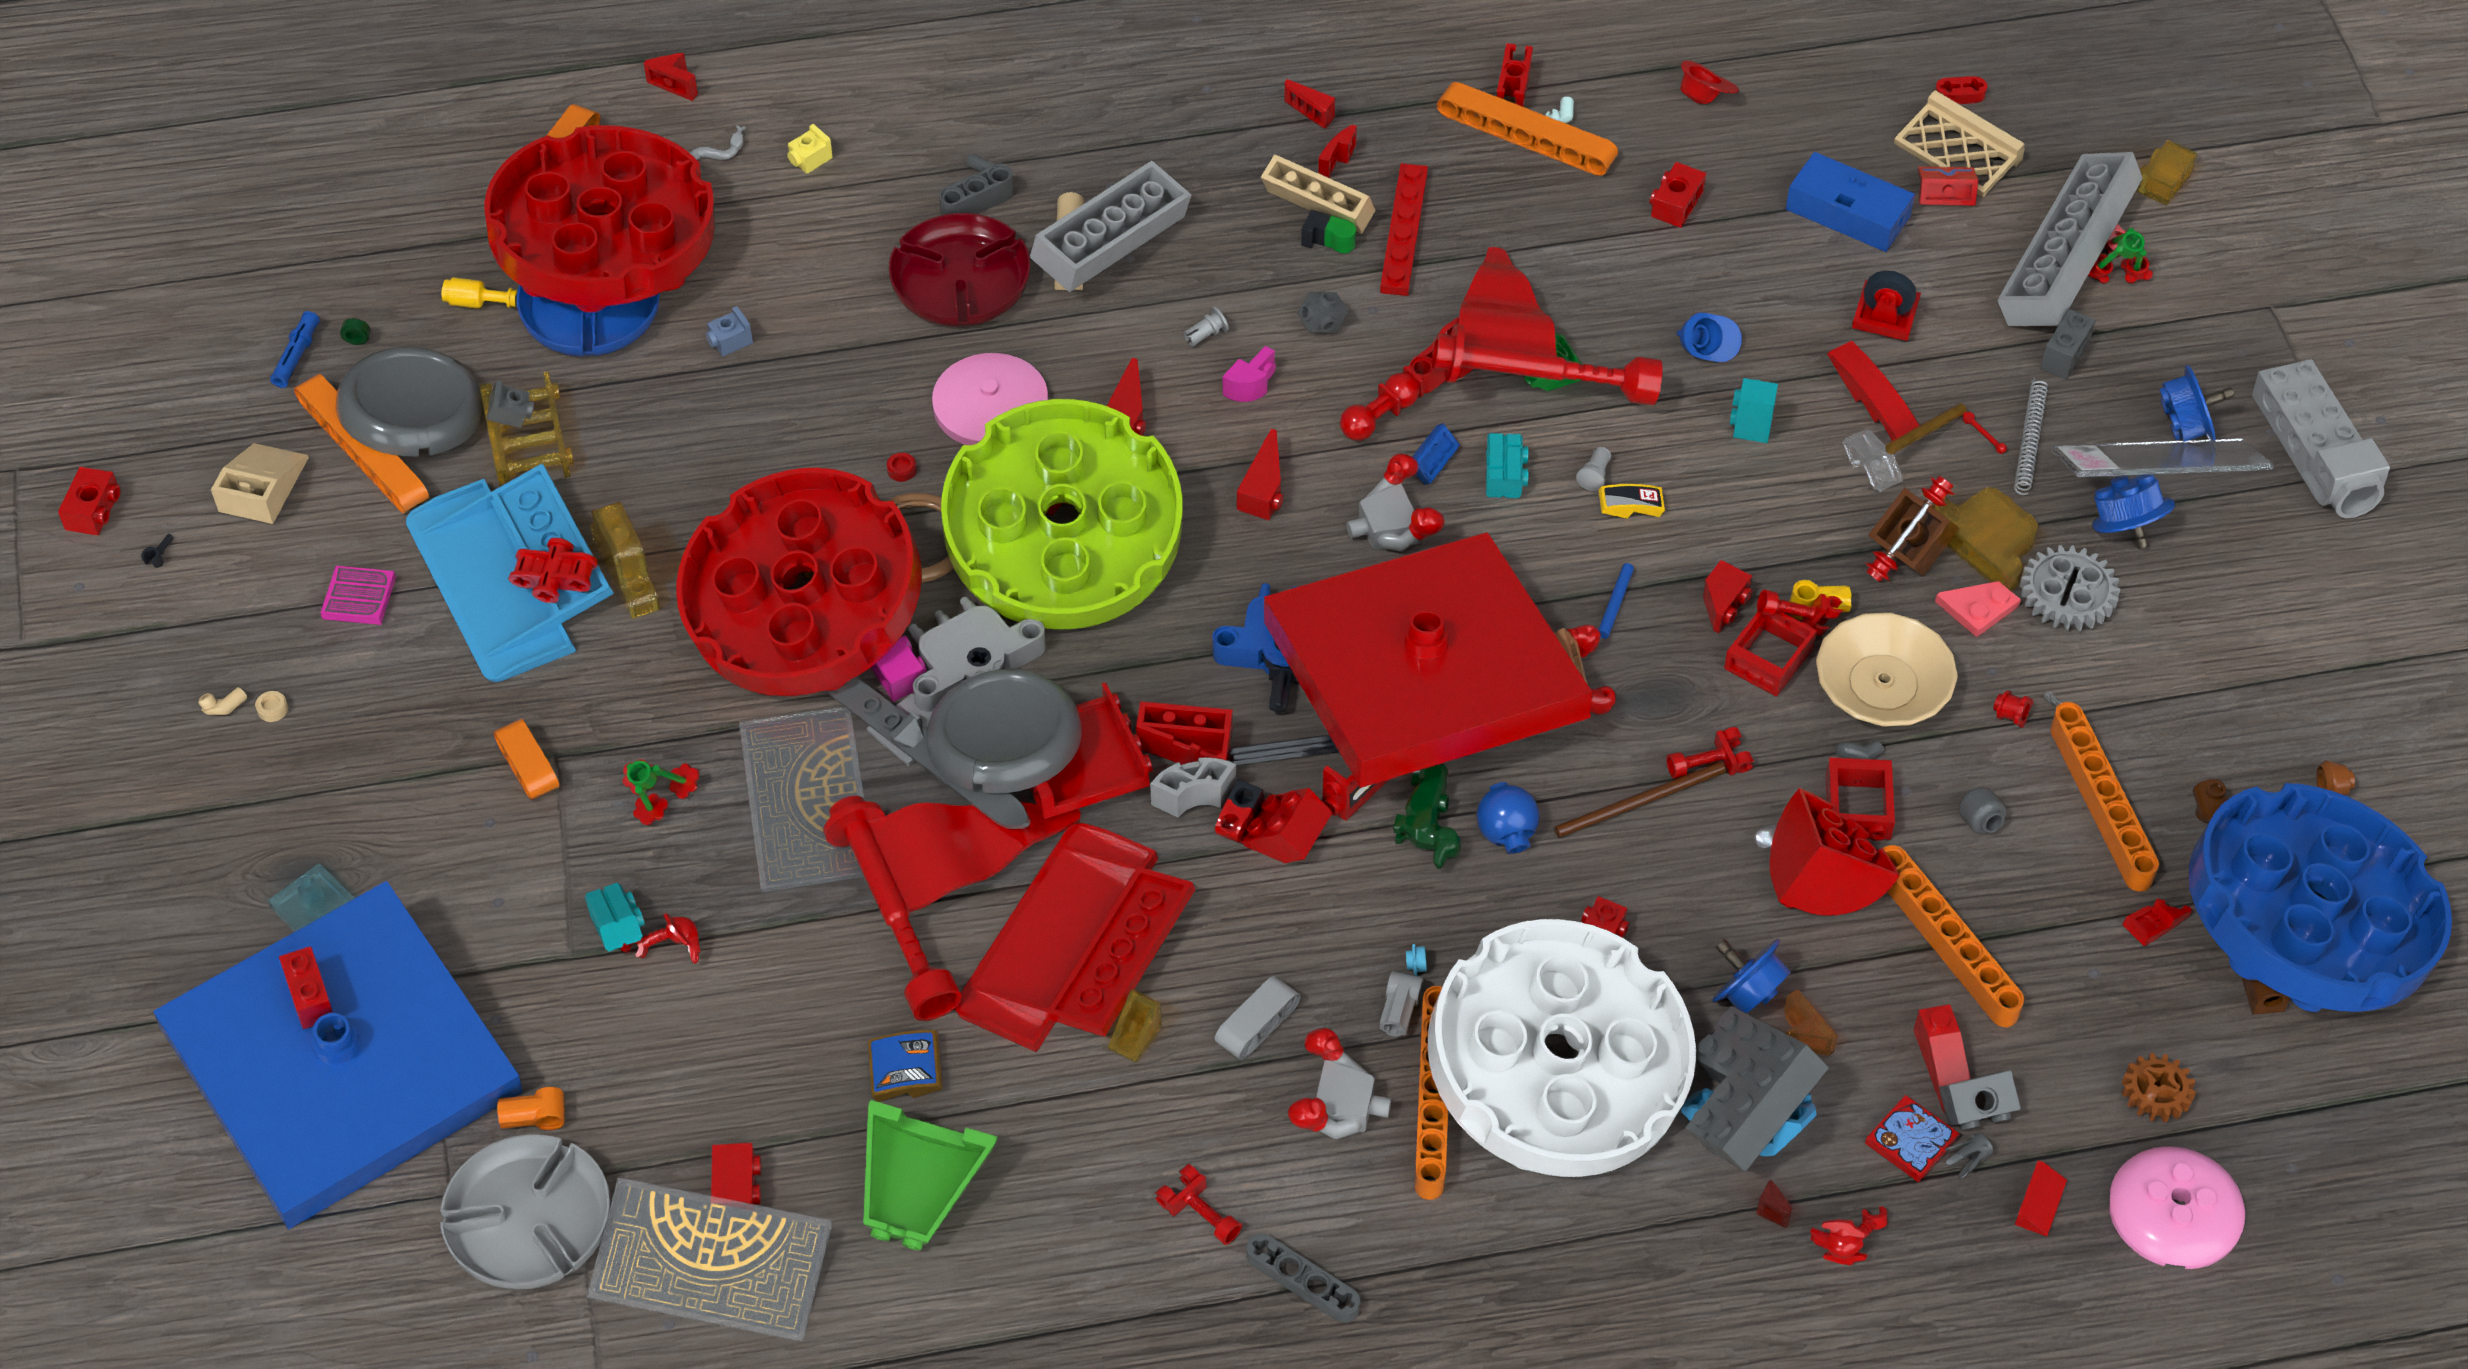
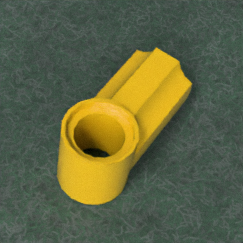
M1810 580L1798 581L1793 586L1790 602L1811 606L1822 593L1826 594L1827 598L1829 596H1836L1842 600L1840 606L1834 609L1850 612L1852 595L1850 587L1817 586ZM1791 614L1794 618L1802 620V616Z

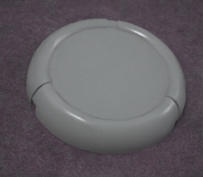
M548 1135L514 1136L483 1148L470 1157L457 1170L448 1184L442 1199L440 1212L444 1219L443 1222H440V1227L445 1244L452 1257L474 1278L486 1284L505 1289L524 1290L539 1288L560 1281L564 1276L576 1271L595 1252L608 1226L610 1216L609 1189L598 1164L587 1152L577 1145L571 1143L569 1147L563 1146L561 1138Z

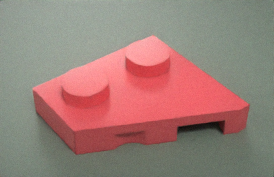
M2000 581L1940 592L1936 595L1935 600L1940 607L1976 637L2018 608L2021 601L2019 597Z

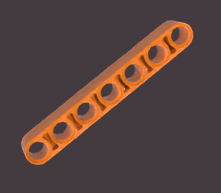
M1452 82L1436 104L1439 112L1447 118L1597 176L1604 175L1618 155L1616 145L1605 138L1459 82Z
M321 374L313 376L294 388V393L304 409L401 513L404 514L429 498L428 491L422 481L397 455L369 448L347 433L341 425L336 412L337 391Z
M2063 702L2056 707L2050 728L2051 734L2125 883L2134 891H2146L2151 888L2159 867L2158 858L2083 710L2073 702Z
M1896 845L1885 846L1883 849L1899 873V878L1887 891L1888 894L1990 1019L2001 1027H2010L2016 1024L2024 1003V996L2020 989L1906 851Z
M1442 986L1428 988L1424 992L1422 1004L1415 1191L1420 1197L1427 1200L1436 1199L1443 1194L1446 1177L1448 1109L1439 1092L1430 1093L1428 1091L1432 1089L1437 1090L1429 1064L1428 1030L1434 1009L1432 1006L1435 1005ZM1429 1118H1434V1119H1437V1120H1439V1121H1437V1122H1430V1121H1428L1427 1119H1429ZM1427 1147H1433V1148H1436L1437 1150H1436V1151H1428V1150H1426L1425 1148H1427ZM1431 1176L1436 1178V1180L1428 1181L1424 1178Z

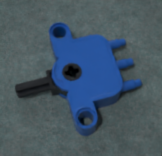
M1264 583L1261 585L1258 597L1254 598L1248 605L1244 627L1221 626L1213 632L1212 652L1213 659L1220 665L1265 670L1269 675V680L1273 681L1269 709L1275 711V714H1281V712L1287 710L1291 683H1296L1297 678L1264 623V597L1271 595V586L1268 583Z

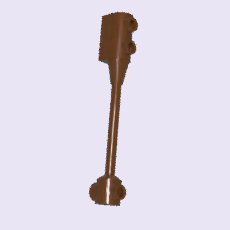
M2209 779L2198 783L2193 788L2197 804L2195 814L2200 821L2209 823L2218 808L2228 800L2226 786L2221 780ZM2241 977L2252 1015L2285 1011L2290 997L2273 990L2258 980H2249ZM2270 997L2274 998L2273 1001H2265Z

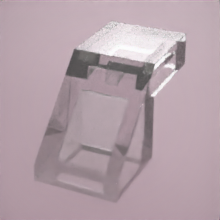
M1865 429L1842 440L1852 467L1864 466L1874 492H1881L1904 481L1894 454H1888L1885 449L1886 445L1869 429Z

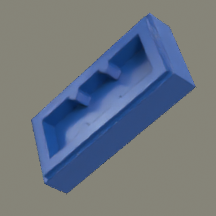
M1444 423L1436 425L1413 455L1418 462L1419 468L1416 475L1424 485L1430 484L1460 446Z

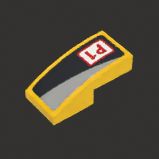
M1616 484L1601 486L1598 490L1601 513L1628 519L1633 512L1660 517L1665 511L1662 487L1642 484Z

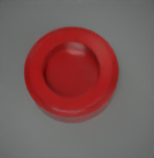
M896 453L887 460V473L892 480L905 482L915 476L917 470L916 461L910 454Z

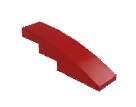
M1852 340L1827 353L1855 402L1860 400L1863 402L1875 423L1881 421L1892 441L1920 426L1889 380Z

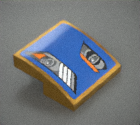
M936 1030L900 1032L868 1040L872 1097L877 1102L908 1093L912 1098H916L943 1089L939 1039Z

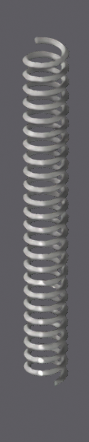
M2035 378L2031 381L2014 482V490L2020 495H2028V492L2021 493L2017 488L2027 491L2032 487L2038 440L2040 439L2041 423L2043 421L2044 405L2048 391V384L2044 381H2035ZM2036 383H2043V384H2045V386L2035 385V384H2036ZM2018 484L2021 485V486H2029V487L2026 488V489H2025V488H2020V487L2018 486Z

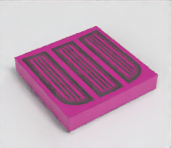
M335 566L320 612L322 619L381 625L395 583V572Z

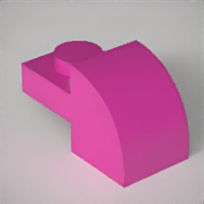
M1264 346L1250 363L1238 359L1222 376L1223 396L1239 402L1254 401L1263 397L1268 390V379L1272 377L1276 369L1275 351Z

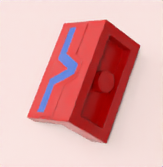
M1918 166L1920 177L1918 201L1920 205L1976 206L1978 177L1974 167Z

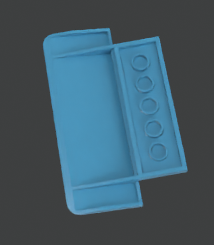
M543 463L494 491H491L485 479H481L437 496L415 508L407 516L406 525L482 674L490 681H504L576 652L577 650L562 623L614 594L599 565L592 571L590 577L591 588L589 591L578 592L558 589L560 597L556 603L539 601L532 595L533 588H520L509 581V574L514 571L517 562L515 557L517 550L529 549L548 552L547 542L550 538L565 539L574 545L573 552H582L593 556Z

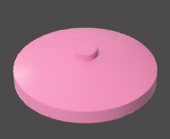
M983 353L959 360L942 373L934 386L932 394L933 413L939 427L950 438L968 446L974 445L983 439L985 435L984 424L996 416L1024 404L1048 400L1046 383L1036 368L1018 357L1002 353Z

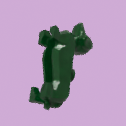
M1442 763L1413 772L1411 785H1415L1416 788L1405 807L1407 816L1397 814L1393 826L1394 833H1396V844H1401L1407 839L1416 848L1433 849V864L1437 869H1441L1447 859L1456 858L1461 851V839L1456 831L1450 827H1441L1438 824L1441 812L1447 813L1449 806V795L1445 794L1448 769Z

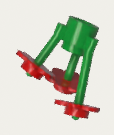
M639 759L634 763H627L624 766L623 772L625 777L622 782L624 786L630 787L633 794L640 796L635 802L634 817L640 819L643 825H650L654 820L662 819L664 817L663 811L668 808V801L665 798H659L656 793H652L649 796L646 794V790H650L655 786L657 776L660 775L670 779L672 782L669 785V790L675 792L679 799H685L690 792L697 790L696 781H698L700 773L698 769L691 768L687 763L669 772L661 769L658 765H649L645 760Z

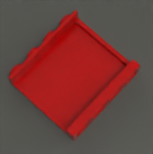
M1106 682L1101 683L1103 697L1076 705L1082 725V736L1075 756L1057 775L1037 786L1029 788L1044 819L1150 786L1149 773L1153 772L1151 760L1148 754H1142L1139 736L1137 733L1132 734L1127 713H1121L1118 695L1116 692L1111 693Z

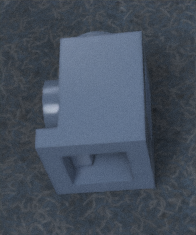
M738 306L732 308L733 312L707 323L708 332L705 333L706 339L712 348H717L722 357L753 343L750 323Z

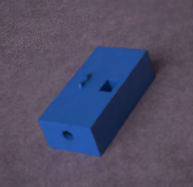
M1814 152L1789 186L1786 210L1887 252L1911 217L1915 194Z

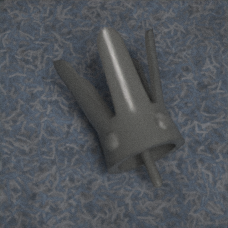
M1976 1133L1966 1142L1945 1148L1946 1151L1965 1146L1947 1158L1945 1164L1951 1166L1971 1156V1160L1959 1173V1178H1964L1968 1173H1971L1981 1160H1986L1987 1157L1993 1154V1148L1990 1143L1991 1139H1987L1981 1133Z

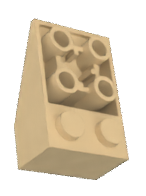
M253 443L222 468L212 486L211 492L218 512L273 524L309 458L308 455Z

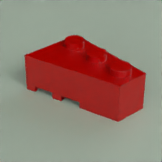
M1140 701L1136 732L1139 736L1142 750L1180 763L1181 765L1198 762V758H1217L1229 761L1233 733V709Z

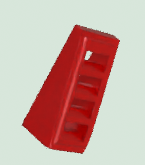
M1288 79L1284 82V102L1317 125L1326 129L1335 118V97Z

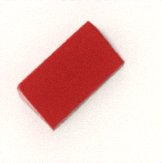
M2040 1160L2036 1163L2015 1225L2047 1237L2067 1179Z

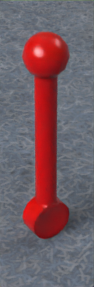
M1965 412L1963 414V422L1975 427L1995 446L1997 453L2004 454L2007 451L2006 444L1999 443L1974 420L1975 415L1972 412Z

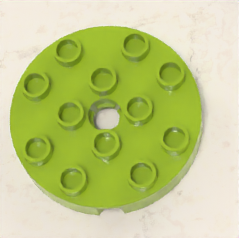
M1075 399L1042 400L1018 406L996 416L984 424L985 435L980 442L961 447L948 470L942 492L941 514L944 541L950 561L961 581L982 603L997 613L1017 622L1026 619L1037 620L1043 623L1046 629H1077L1094 626L1115 619L1142 603L1154 592L1169 572L1177 555L1182 533L1181 485L1176 469L1163 446L1153 435L1146 437L1135 433L1130 427L1129 416L1110 407L1089 401ZM1057 503L1072 504L1081 513L1077 519L1066 524L1054 523L1044 516L1049 507Z

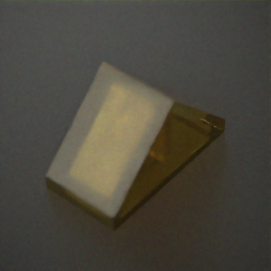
M1134 989L1130 990L1107 1048L1133 1062H1138L1162 1028L1161 1003Z

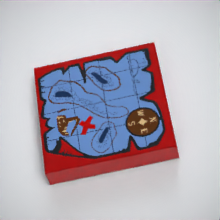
M1905 1095L1867 1136L1865 1144L1919 1183L1947 1152L1945 1148L1951 1147L1956 1142L1959 1132Z

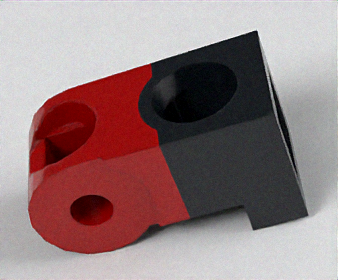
M1237 779L1217 819L1215 834L1240 843L1247 832V826L1261 810V804L1264 801L1263 789Z

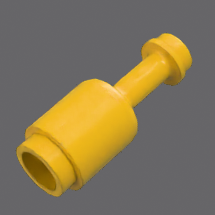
M452 277L451 280L445 279L443 282L442 301L448 302L451 306L481 308L485 301L506 303L508 308L517 307L518 290L509 288L507 292L487 290L483 281Z

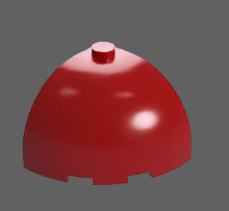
M1801 788L1797 789L1786 805L1778 821L1771 844L1770 876L1778 901L1788 908L1794 907L1808 913L1827 916L1851 913L1874 903L1899 878V873L1892 860L1883 848H1880L1878 851L1867 840L1870 834L1850 817L1848 821H1845L1836 812L1831 810L1834 805Z

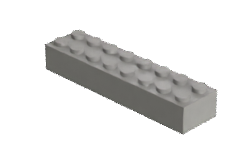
M2133 152L2081 155L1997 300L2008 326H2059L2143 179Z

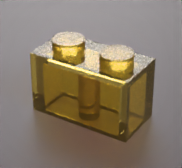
M2167 140L2161 149H2155L2148 165L2144 164L2141 167L2140 172L2143 179L2138 186L2137 192L2167 206L2192 174L2198 153Z

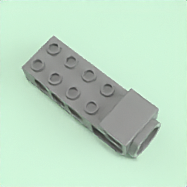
M2310 359L2258 371L2252 396L2317 502L2323 506L2331 504L2336 513L2343 518H2355L2372 510L2380 503L2384 496V485L2390 466L2372 438L2362 440L2313 360Z

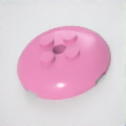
M2162 1146L2140 1152L2120 1167L2110 1187L2109 1212L2117 1232L2136 1253L2162 1266H2165L2167 1263L2185 1266V1269H2196L2216 1263L2231 1252L2239 1241L2244 1228L2245 1206L2236 1182L2216 1161L2188 1148ZM2173 1200H2177L2180 1202L2184 1201L2185 1205H2179L2175 1203Z

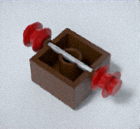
M1940 475L1936 480L1930 477L1933 483L1930 488L1922 487L1923 495L1928 500L1922 501L1904 487L1868 536L1883 546L1887 553L1874 551L1873 554L1876 558L1874 562H1865L1869 566L1866 572L1879 582L1883 578L1888 581L1890 580L1887 575L1890 569L1898 570L1896 562L1891 558H1899L1924 576L1960 528L1934 509L1933 503L1937 506H1947L1944 498L1947 494L1955 495L1950 491L1954 485Z

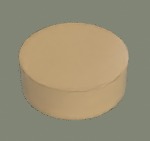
M268 691L261 694L255 703L258 716L267 722L278 721L288 712L286 698L278 691Z

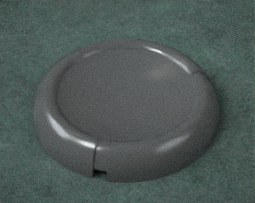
M399 347L373 353L360 360L346 373L338 387L336 412L341 425L347 433L363 445L387 454L415 457L419 456V449L428 448L429 455H434L453 449L468 440L477 431L482 422L484 400L482 390L475 377L457 360L434 350L417 347Z
M994 670L962 681L941 698L928 722L927 748L930 759L936 769L951 782L969 790H974L975 784L983 785L984 793H1010L1037 786L1062 771L1075 756L1079 748L1082 725L1074 701L1054 681L1025 670Z

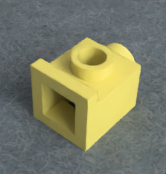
M814 124L809 126L810 130L788 143L789 152L787 155L790 162L795 167L801 168L806 174L833 158L830 138Z

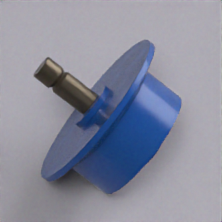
M1726 939L1722 940L1715 948L1724 955L1737 972L1714 995L1711 1001L1714 1003L1727 998L1738 1010L1746 1014L1760 1002L1764 1005L1768 1003L1779 992L1776 987L1791 973L1787 966L1774 954L1780 940L1776 939L1748 962L1734 948H1731L1732 946Z

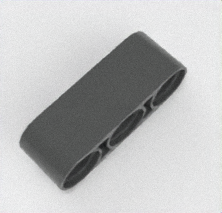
M1004 164L994 165L942 189L939 194L941 215L952 213L979 214L1012 198L1014 186L1011 168Z

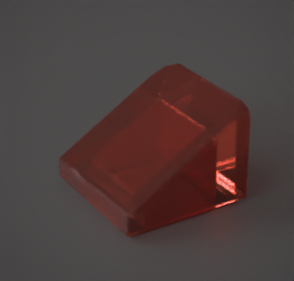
M1769 1180L1760 1196L1756 1214L1787 1228L1793 1208L1775 1183Z

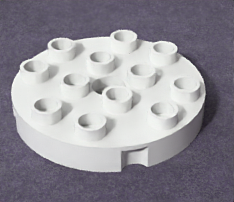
M1561 919L1525 921L1507 926L1482 938L1476 953L1466 961L1459 959L1450 971L1435 1003L1428 1030V1056L1433 1080L1445 1106L1457 1123L1470 1137L1497 1157L1520 1169L1552 1176L1583 1177L1597 1175L1618 1169L1644 1155L1664 1136L1676 1118L1690 1091L1695 1071L1696 1043L1693 1026L1684 1001L1664 971L1656 972L1646 968L1639 960L1638 947L1607 930L1577 921ZM1550 1034L1565 1036L1568 1044L1573 1049L1579 1051L1577 1057L1564 1059L1554 1055L1546 1047L1545 1038Z

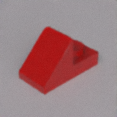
M684 53L652 58L643 63L647 83L690 101H693L698 95L695 75L687 71Z

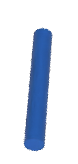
M1624 563L1598 629L1603 639H1607L1610 635L1632 576L1634 567L1629 563Z

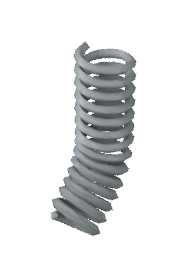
M2046 692L2043 696L2051 705L2055 706L2056 704V707L2063 702H2069L2056 698L2052 692Z

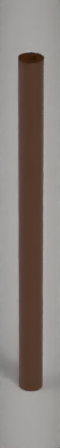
M1722 762L1713 764L1555 826V833L1558 838H1561L1725 774V766Z

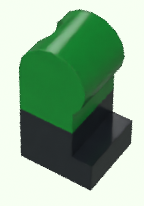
M1311 209L1302 227L1301 246L1312 249L1315 243L1329 248L1332 247L1338 253H1349L1353 251L1356 245V227L1351 221Z

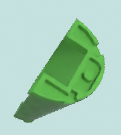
M870 1100L868 1105L863 1222L865 1226L872 1229L870 1236L889 1242L890 1237L902 1240V1245L906 1248L921 1251L922 1246L929 1243L994 1149L998 1137L970 1128H965L964 1133L906 1117L901 1108Z

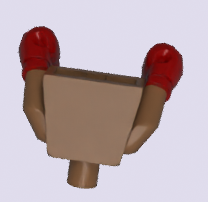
M1586 624L1567 630L1562 628L1554 632L1587 683L1581 658L1586 657L1597 649L1601 638L1598 628ZM1609 686L1591 689V713L1596 715L1607 714L1616 702L1614 690Z

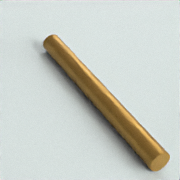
M1959 403L1886 444L1885 449L1887 453L1892 455L1967 412L1966 406L1963 403Z

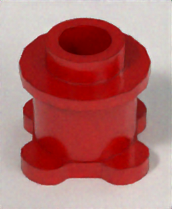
M2006 690L2004 694L1997 696L1993 711H1996L1997 719H2009L2014 721V724L2018 727L2023 728L2033 706V699H2030L2028 696L2020 698L2012 695V691Z

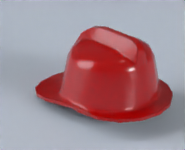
M1683 61L1681 63L1684 75L1680 89L1694 102L1707 104L1712 102L1721 92L1730 94L1739 92V88L1735 84L1714 74L1706 67L1692 61Z

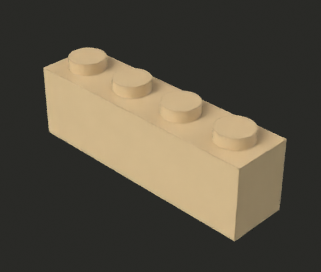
M1275 154L1261 176L1269 193L1311 211L1312 209L1351 221L1355 225L1356 231L1361 234L1376 211L1368 195Z

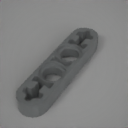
M1256 1234L1248 1240L1246 1258L1253 1267L1335 1320L1349 1322L1358 1316L1360 1312V1297L1354 1289L1269 1235ZM1263 1247H1267V1254L1262 1252L1259 1256L1256 1255V1248L1261 1250ZM1271 1258L1275 1260L1273 1265H1271ZM1286 1262H1292L1298 1266L1299 1270L1294 1275H1285L1279 1268ZM1313 1280H1320L1326 1284V1289L1321 1293H1313L1307 1286ZM1333 1290H1335V1298L1331 1296ZM1347 1300L1351 1301V1308L1345 1306L1343 1309L1339 1308V1301L1341 1303Z

